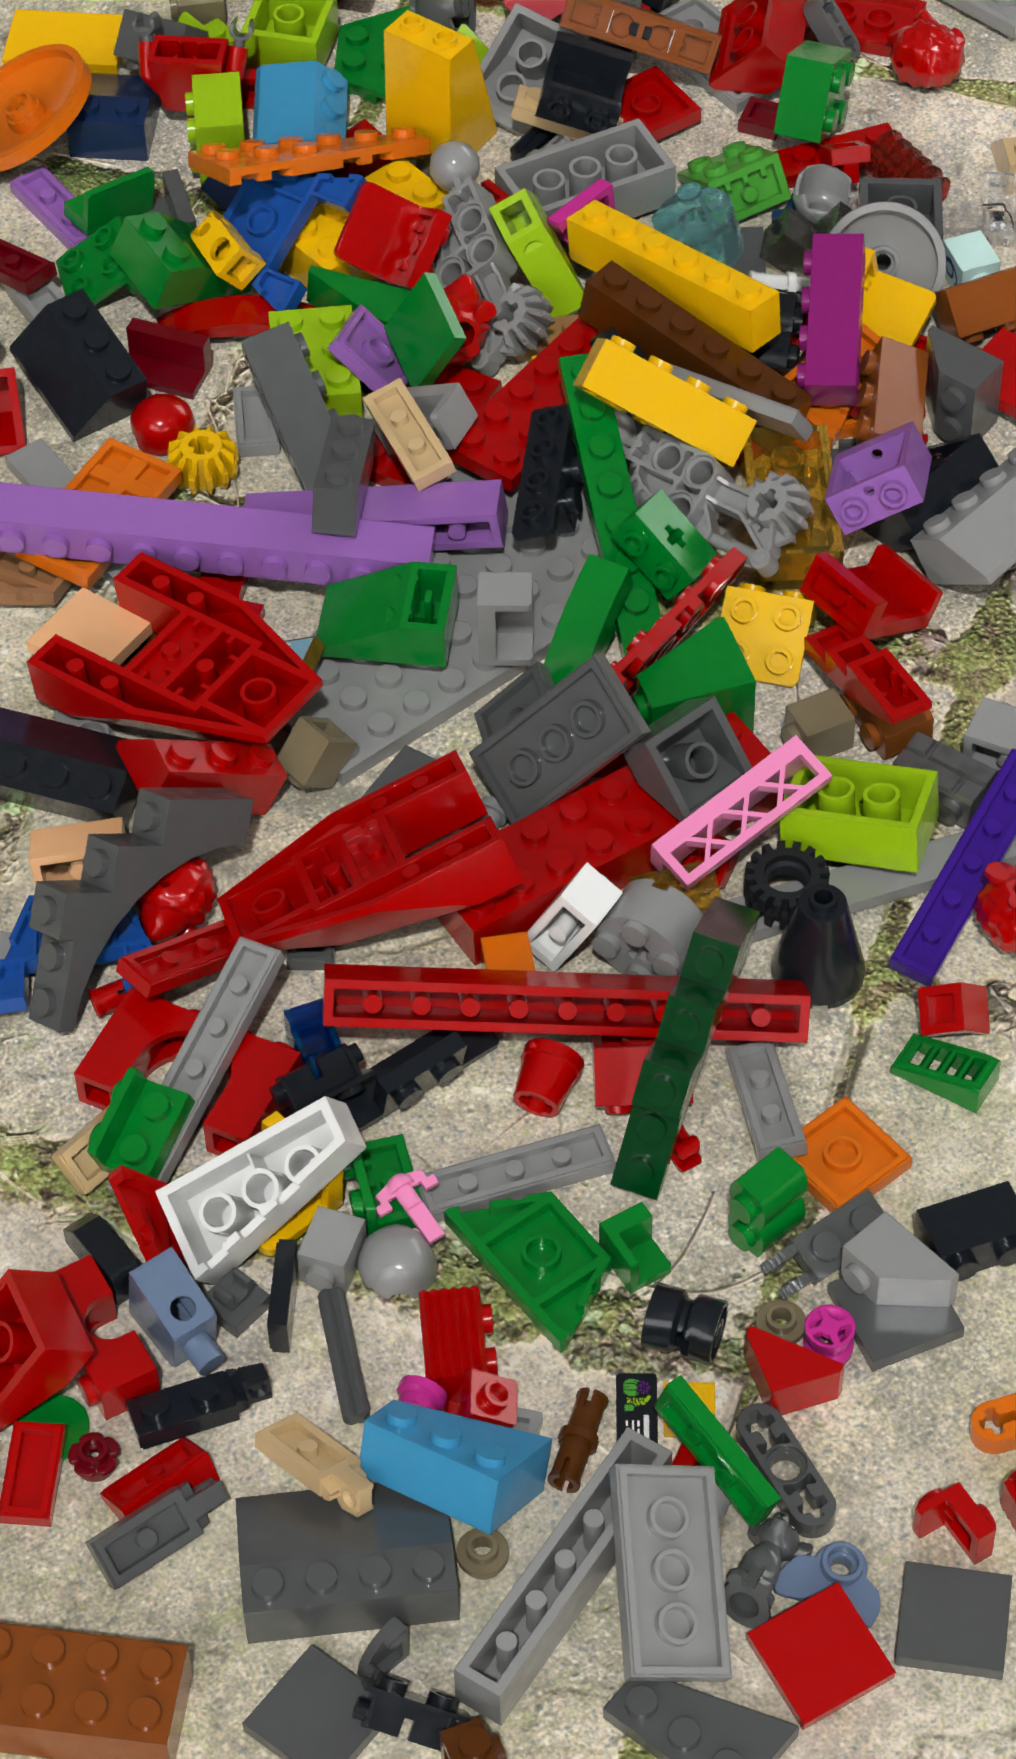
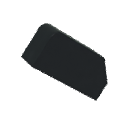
M88 1213L64 1228L65 1242L79 1259L88 1255L93 1257L113 1292L115 1304L119 1306L129 1299V1272L140 1265L102 1217Z

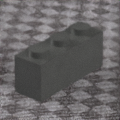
M354 414L332 415L313 486L312 532L356 537L374 463L375 419L362 418Z

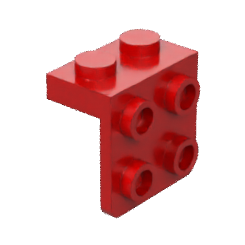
M364 182L359 188L336 243L334 255L337 259L395 287L412 290L424 272L433 273L434 266L432 263L438 249L445 244L449 236L450 228L448 225L452 215L440 209L421 207L373 182Z

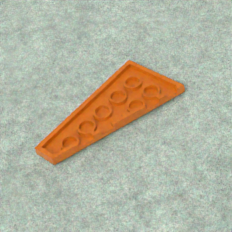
M402 126L392 128V134L378 135L377 130L354 131V137L341 138L339 133H320L316 135L315 141H303V137L283 136L278 138V144L265 145V141L261 139L241 140L240 147L226 148V143L211 142L201 144L202 150L188 151V166L190 169L228 186L241 185L242 179H255V181L272 180V171L276 170L278 175L297 176L344 168L343 162L356 163L357 165L371 164L372 155L376 154L378 159L384 160L430 154V138L416 133L415 127Z

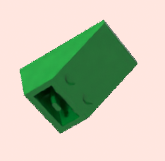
M412 561L327 585L316 634L325 645L321 656L446 668L459 602L457 565Z

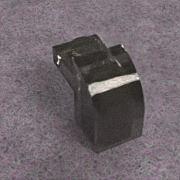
M840 201L814 224L789 207L765 229L759 257L784 273L787 271L796 272L798 277L810 278L811 276L804 275V251L812 250L813 234H830L838 221L853 209Z

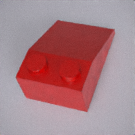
M8 1269L0 1279V1431L66 1387L95 1352L57 1272Z

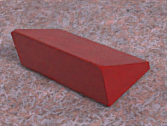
M182 1437L103 1489L100 1495L120 1520L172 1486L176 1487L186 1481L193 1488L208 1478L220 1481V1478L208 1453L186 1437Z

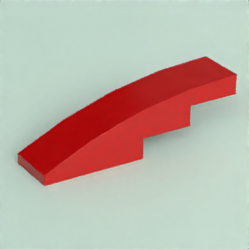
M836 624L804 637L805 651L823 672L851 699L887 723L893 725L932 708L930 698L887 647L878 651L865 634L855 638L841 625Z

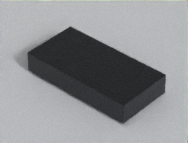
M279 1239V1243H276L267 1319L269 1345L272 1352L290 1353L299 1278L297 1240Z

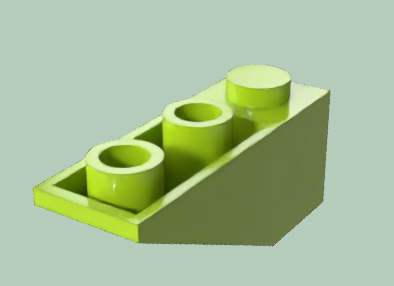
M523 188L490 207L489 210L506 244L530 284L541 291L542 295L554 307L550 315L552 317L567 316L579 311L584 288L556 233L547 223L548 217L537 196Z

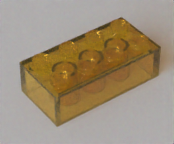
M812 425L814 430L807 442L766 427L753 428L740 453L742 488L747 490L754 483V477L761 479L763 482L766 481L770 471L778 473L780 476L788 473L794 476L799 484H803L809 491L811 496L809 503L813 506L815 513L805 519L808 522L809 530H798L796 533V543L790 542L787 545L781 546V556L778 559L779 569L775 575L766 578L751 567L753 584L762 586L766 590L800 589L814 557L818 553L828 552L843 564L844 548L841 528L825 501L833 466L827 425ZM747 531L749 546L757 550V547L755 546L751 536Z

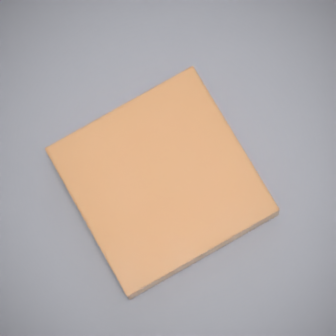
M82 587L26 643L28 652L35 654L47 641L57 634L107 660L121 665L153 631L150 622Z

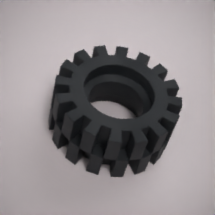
M785 840L777 841L776 849L773 850L768 843L762 846V854L755 851L751 855V862L747 861L745 867L746 907L761 911L759 919L764 915V925L772 928L774 921L780 922L779 930H784L801 893L806 888L815 884H829V867H825L826 860L822 855L815 858L816 849L808 846L805 851H801V842L793 841L792 848H786ZM779 878H791L801 882L804 887L794 892H782L772 888L769 883Z

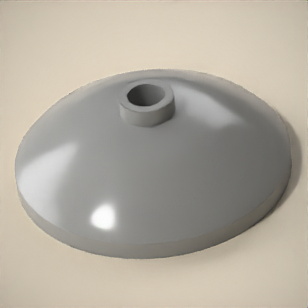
M872 202L847 213L831 230L830 234H864L865 247L875 250L876 257L880 254H886L891 259L888 267L884 269L878 268V271L933 292L941 290L946 274L945 248L934 225L916 209L897 202Z

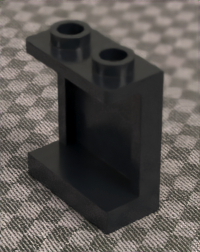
M558 31L547 63L535 116L592 134L615 127L623 104L621 101L624 86L634 54Z

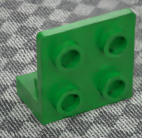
M119 215L106 225L99 227L92 235L75 247L67 250L56 260L65 296L83 288L93 304L96 305L125 285L133 295L139 293L146 299L110 255L124 221Z

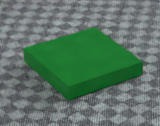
M423 273L384 327L411 387L432 385L467 339L436 273Z

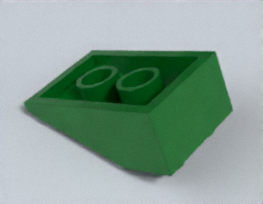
M159 211L126 216L110 252L112 258L154 310L211 298L247 293L251 291L253 286L249 283L241 291L216 276L190 237L191 232L196 226Z

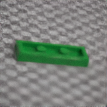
M681 1375L666 1385L654 1405L655 1410L701 1466H714L716 1485L746 1522L753 1528L767 1519L781 1497Z

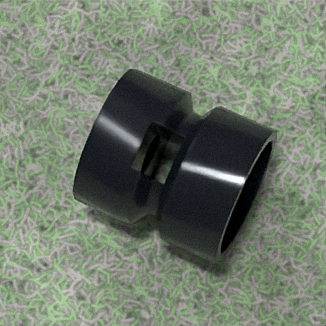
M659 1282L649 1301L642 1329L641 1345L668 1354L675 1348H679L684 1358L712 1365L723 1337L729 1303L726 1300L704 1294H699L693 1300L689 1298L686 1289Z

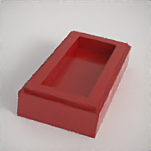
M14 1421L0 1498V1523L52 1526L67 1437L65 1424Z

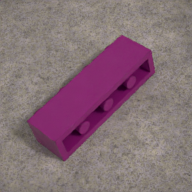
M813 234L812 250L804 251V275L811 277L810 287L802 288V313H808V325H800L799 348L800 351H806V362L798 363L797 386L805 389L807 393L813 396L810 405H856L859 391L866 263L864 234Z

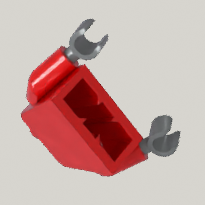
M156 11L150 13V28L144 25L142 12L134 17L132 21L133 30L141 36V42H138L140 77L155 94L160 96L163 107L167 110L186 112L185 92H192L191 75L239 72L240 84L244 79L248 55L245 43L255 31L254 19L251 18L249 22L248 33L243 34L236 28L238 16L234 18L229 26V33L234 39L233 46H230L229 39L155 35L153 39V33L161 26L159 13Z

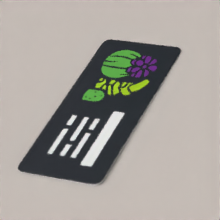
M619 1373L616 1375L617 1441L626 1428L629 1427L658 1443V1418L654 1406L657 1401L656 1374Z

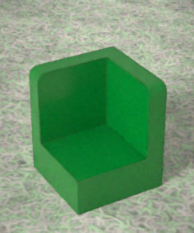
M643 1202L599 1223V1244L611 1256L612 1269L630 1294L671 1273V1263L652 1238L653 1216Z

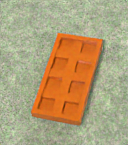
M109 437L64 489L168 499L183 481L182 469ZM15 553V557L88 590L112 564L109 562Z

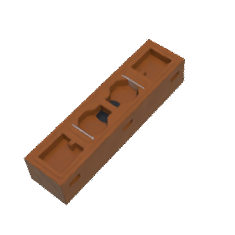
M566 0L559 22L561 27L710 75L722 38L720 33L619 0Z

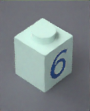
M981 230L943 240L946 254L945 279L950 287L1000 271L1001 261Z

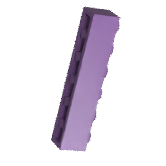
M501 479L434 483L420 492L417 491L414 484L372 486L367 488L360 519L435 527L434 551L499 548L504 546L508 508ZM313 490L247 493L243 507L312 514Z

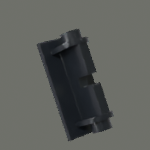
M342 1043L314 1059L322 1076L315 1079L308 1064H304L276 1078V1084L269 1087V1091L277 1105L285 1103L286 1107L278 1111V1113L287 1118L324 1096L332 1098L337 1095L339 1100L357 1094L365 1088L363 1081L376 1073L372 1069L359 1067L358 1063L364 1060V1057L356 1043L349 1046Z
M378 1673L376 1681L362 1677L361 1684L364 1690L370 1693L368 1699L357 1698L352 1713V1718L361 1721V1727L370 1728L394 1737H398L404 1718L413 1720L407 1740L438 1750V1752H441L439 1731L455 1726L456 1720L461 1722L470 1720L465 1710L458 1708L460 1704L458 1698L435 1690H429L427 1697L407 1691L409 1683L382 1673Z

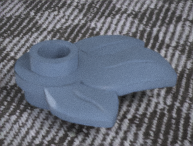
M845 1541L833 1542L824 1546L817 1556L803 1555L794 1557L780 1571L778 1581L774 1586L775 1594L803 1602L839 1582L868 1628L873 1626L881 1607L879 1591L866 1578L868 1565L865 1556L855 1545ZM841 1564L848 1569L849 1574L846 1576L838 1575L832 1571L831 1566Z

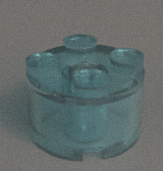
M696 182L685 183L652 216L651 221L655 230L729 267H732L739 260L744 251L743 233L730 196L720 189L706 186L700 187Z

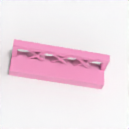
M795 735L651 844L650 862L662 875L669 870L688 891L832 781V774ZM805 765L816 776L805 785L784 784L786 780L804 768ZM769 793H778L777 806L769 813L748 811V809ZM783 794H792L782 802ZM734 820H742L741 834L732 841L712 839L714 835ZM747 821L755 822L748 829H746ZM698 847L706 848L704 862L690 873L679 863ZM711 849H720L710 857Z

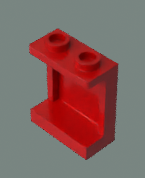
M886 544L876 546L867 565L848 569L828 552L816 554L799 590L810 600L815 601L819 608L855 638L865 634L868 639L927 628L943 595L939 587Z

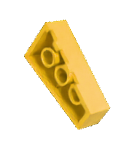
M612 335L610 340L605 338L596 339L573 386L617 411L625 414L627 411L633 414L632 418L642 425L662 433L665 431L671 437L711 454L722 466L734 467L757 420L746 415L747 406L725 396L723 402L708 394L711 390L709 385L691 376H688L686 381L681 380L671 374L674 368L672 365L655 356L650 355L648 361L633 353L636 346L619 336Z

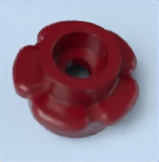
M90 1432L82 1435L79 1439L80 1442L72 1444L69 1449V1463L75 1466V1473L86 1481L100 1482L112 1475L118 1463L116 1456L119 1454L117 1442L111 1437H102L99 1432ZM91 1452H97L99 1454L97 1457H89V1454Z

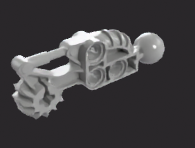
M450 140L436 148L429 162L431 178L439 188L450 191V193L442 198L445 206L442 211L452 215L448 225L450 228L449 236L445 244L438 249L433 261L435 263L434 273L437 274L443 289L462 274L471 276L481 299L485 298L494 304L497 314L488 322L490 329L485 336L484 345L480 348V353L471 360L472 366L476 370L491 377L498 372L500 365L505 362L508 356L520 355L524 357L528 349L538 351V341L541 338H549L546 328L556 323L552 315H550L554 307L542 295V292L534 286H529L528 284L525 286L522 283L517 284L515 282L511 283L510 278L516 273L519 264L506 244L489 210L490 207L496 204L493 194L475 181L480 171L479 156L471 145L461 141Z
M614 410L625 459L630 463V481L636 507L640 506L659 489H662L713 549L718 548L728 553L735 547L748 557L745 564L753 567L761 576L768 578L775 575L779 569L778 559L781 556V546L787 545L790 542L796 543V533L798 530H809L808 522L805 519L815 514L813 506L809 503L811 496L803 484L800 485L798 480L788 473L780 476L778 473L770 471L766 481L763 482L761 479L754 477V483L747 490L735 485V481L730 473L711 454L646 425L638 434L633 418L628 414ZM722 513L743 522L757 550L739 541H732L720 535L717 520Z

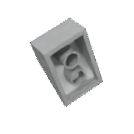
M515 3L480 65L496 124L522 137L533 126L514 120L511 117L519 84L542 88L547 63L558 31L584 38V36L561 27L558 23Z

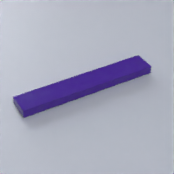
M1012 748L889 960V968L927 987L933 984L975 910L973 905L977 900V894L985 887L987 881L983 874L987 865L995 861L1003 862L1016 839V749Z

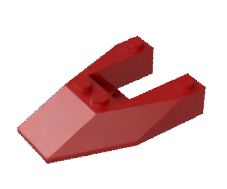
M140 552L113 578L119 606L150 622L152 631L158 633V635L125 667L107 660L57 634L47 641L26 662L36 699L69 716L204 740L267 744L323 686L322 679L244 600L143 552Z
M454 750L334 811L220 896L217 901L234 945H236L241 936L277 950L348 944L482 904L491 898L507 894L513 887L523 883L524 880L491 816L475 823L477 819L485 816L488 812L457 751ZM457 829H463L458 833L414 854L413 856L407 859L405 858L406 855L438 840L439 838Z

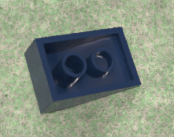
M91 73L92 83L87 100L76 119L66 129L70 157L148 161L162 103L160 96L155 94L138 75Z

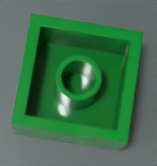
M806 40L787 54L774 127L775 134L821 143L831 133L835 132L838 125L844 124L848 111V102L843 101L845 87L851 85L855 73V63L850 62L851 49Z

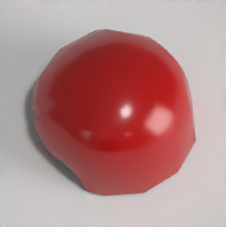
M154 394L140 401L134 407L130 416V425L138 448L142 452L162 456L168 455L169 442L177 439L179 431L192 432L195 420L190 406L184 400L174 394Z

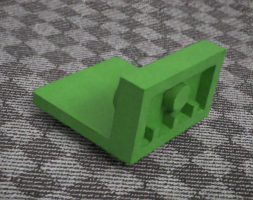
M737 141L722 148L723 153L712 158L710 156H702L693 159L687 163V169L677 173L680 182L704 190L714 225L721 229L791 199L779 154L763 149L761 146L745 144V141Z

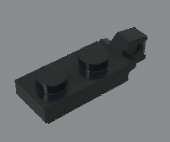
M263 1363L239 1367L237 1370L226 1369L225 1371H219L126 1400L125 1403L140 1448L147 1449L240 1420L239 1413L249 1408V1404L272 1398V1392Z

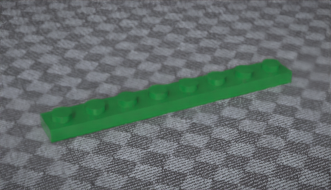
M589 353L559 357V375L599 555L601 558L630 568L633 580V587L615 620L623 658L628 653L626 648L633 638L642 629L648 633L654 623L661 617L654 584L610 535L636 509L614 408L573 386Z

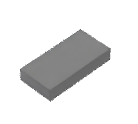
M257 386L233 387L239 458L280 454L279 436Z

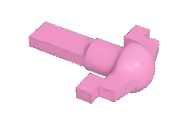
M421 1169L392 1176L387 1185L375 1197L379 1204L376 1207V1214L379 1218L393 1211L389 1202L397 1199L429 1245L444 1237V1231L414 1190V1187L419 1184L422 1185L425 1191L438 1185L439 1181L435 1175L432 1174L427 1177Z

